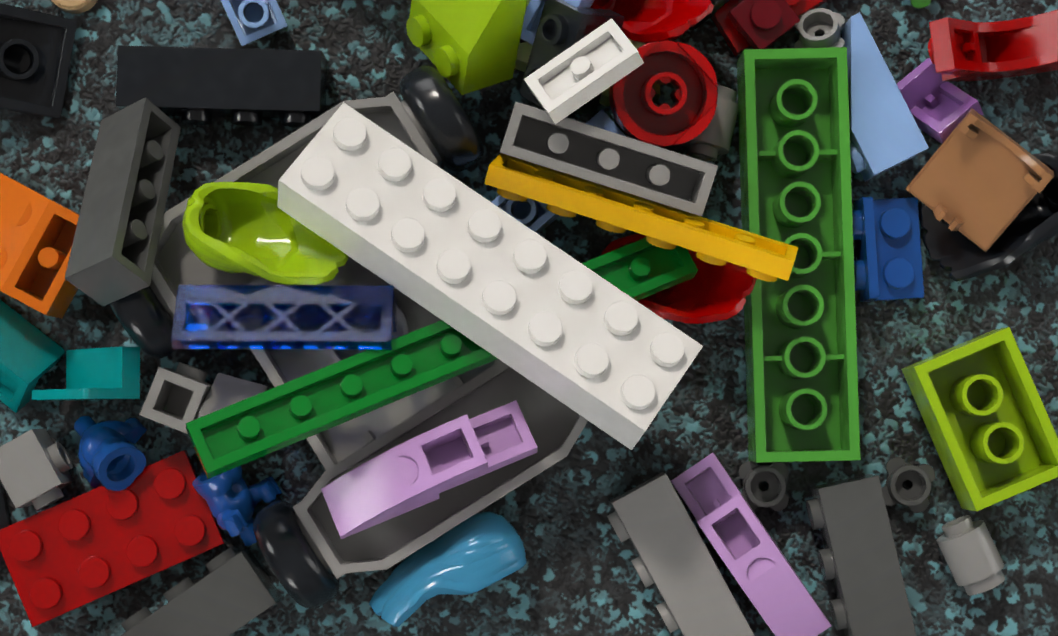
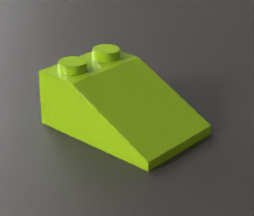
M412 0L410 16L406 23L407 35L412 44L419 47L436 66L440 75L447 78L459 93L464 95L513 78L527 0Z

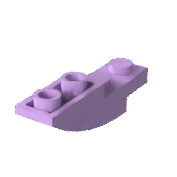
M515 400L471 419L468 418L467 414L422 433L347 472L323 487L321 491L340 538L343 539L440 499L439 493L537 453L538 447L518 402Z
M713 452L671 480L696 518L698 525L775 636H818L832 626Z

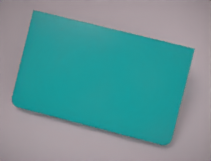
M0 300V401L17 413L30 401L32 390L35 389L39 378L62 359L65 351Z
M121 346L66 350V389L32 390V400L140 399V347Z

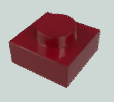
M743 0L731 9L727 15L753 49H767L800 22L799 17L785 0Z

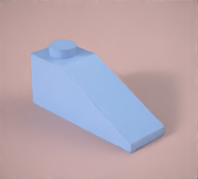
M859 12L851 16L845 23V26L842 28V39H844L845 47H847L851 171L854 174L860 172L866 182L920 155L929 147Z

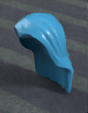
M493 512L476 513L401 562L374 593L369 605L387 623L393 627H399L426 600L438 594H474L522 569L527 563L523 541L515 528L501 515Z

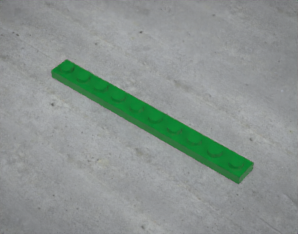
M646 237L581 263L636 301L692 279L698 271L686 248L676 246L675 249L659 248L648 243ZM440 320L186 423V430L204 472L209 479L498 358Z

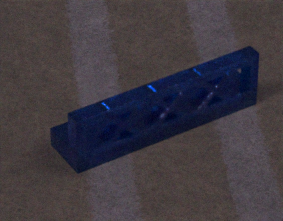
M178 285L171 342L174 349L392 350L393 332H397L398 316L394 286Z

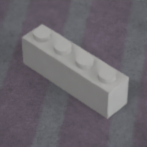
M519 102L514 104L500 149V153L699 216L703 215L718 169V165L567 117L555 124L545 110Z
M661 472L610 500L615 511L607 515V518L621 543L629 538L632 541L639 557L631 562L645 588L652 584H655L664 602L656 605V608L670 633L679 629L683 636H755L666 473Z

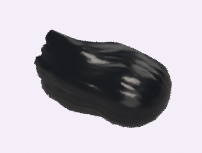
M1049 153L1032 154L1054 171V177L1040 193L1037 192L986 252L959 231L948 229L949 224L941 219L939 222L935 218L933 211L925 204H922L919 208V219L921 227L926 231L923 235V240L932 261H939L940 267L946 271H951L948 275L951 279L961 281L998 270L1032 250L1041 242L1058 234L1057 156Z

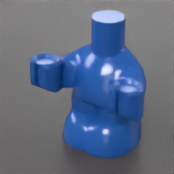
M82 416L76 420L74 429L81 437L78 450L79 463L83 469V476L93 488H97L101 483L105 488L112 491H121L130 486L146 466L145 455L133 444L140 439L147 429L136 418H129L124 422L110 420L97 424L90 416Z
M241 466L209 479L205 472H202L192 482L198 494L206 500L211 514L217 519L219 527L226 530L231 537L239 535L246 546L257 542L253 531L254 519L252 518L256 505L262 500L265 503L273 502L277 494H282L272 476L265 478L258 484L247 487L246 482L242 478Z

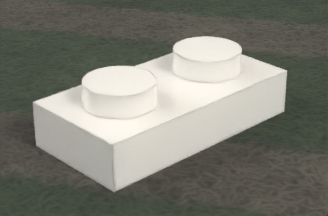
M611 18L524 78V81L552 121L557 124L637 69L644 62L638 50Z

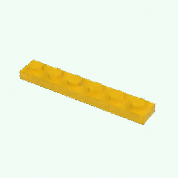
M502 153L489 164L484 182L486 185L498 188L497 193L506 199L520 202L526 201L527 198L547 204L546 209L556 215L563 217H576L577 214L595 219L596 225L606 231L613 233H625L626 230L645 235L646 241L656 247L675 249L676 246L695 251L696 257L706 263L723 266L730 262L747 268L746 272L750 276L767 282H775L777 278L788 281L798 251L796 246Z

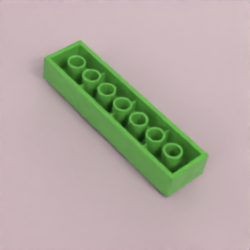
M847 47L744 49L737 60L742 230L798 247L789 280L777 278L775 282H767L757 279L752 293L746 296L744 304L748 461L765 463L861 460Z

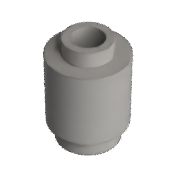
M721 85L717 86V106L710 124L697 137L681 144L688 148V156L704 161H717L718 155L729 153L739 105L735 103L737 92L733 89Z
M965 515L951 520L941 527L944 534L936 542L957 586H963L967 595L972 596L986 592L1005 581L1002 573L1005 565L984 520L972 521L970 515Z

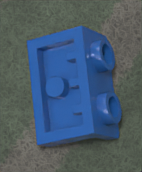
M862 197L854 202V210H852L853 240H856L857 260H854L855 291H860V302L924 298L918 199L911 197L873 200V197Z

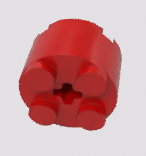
M660 40L642 45L637 50L644 64L610 86L609 100L614 118L622 130L633 139L661 147L686 143L701 134L714 117L718 99L716 73L708 59L689 44ZM655 82L660 86L667 83L673 85L674 90L671 92L670 97L674 103L671 107L666 103L657 106L653 103L652 98L656 92L652 85Z

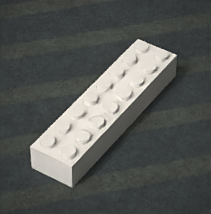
M344 102L278 180L277 207L630 450H633L703 347L697 341Z

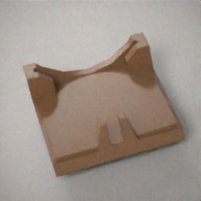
M971 108L905 189L929 207L939 222L943 219L949 224L948 229L959 231L986 252L1037 192L1040 193L1053 179L1054 171Z

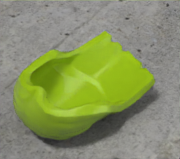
M210 182L196 189L187 201L182 221L185 242L199 260L214 269L230 274L247 273L287 286L319 285L334 279L339 272L338 267L344 266L349 258L348 255L277 207L278 189L274 186L249 182Z

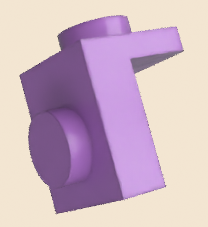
M930 57L897 83L919 129L941 144L971 108L980 115H983L978 100L949 81H942V75L936 73L935 65Z

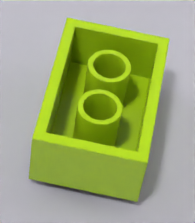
M1010 327L992 330L901 369L962 509L977 512L1058 477V437Z

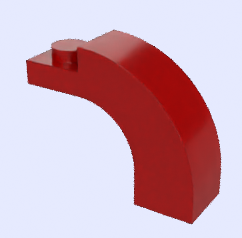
M1058 9L1034 16L997 22H972L950 17L929 22L931 38L928 42V52L932 63L935 65L936 73L942 75V81L993 80L1058 70Z

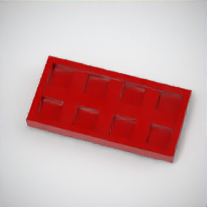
M187 450L146 466L142 473L126 489L112 491L102 485L0 529V551L32 627L226 543L217 520L211 514L206 500L198 494L192 485V482L198 476Z

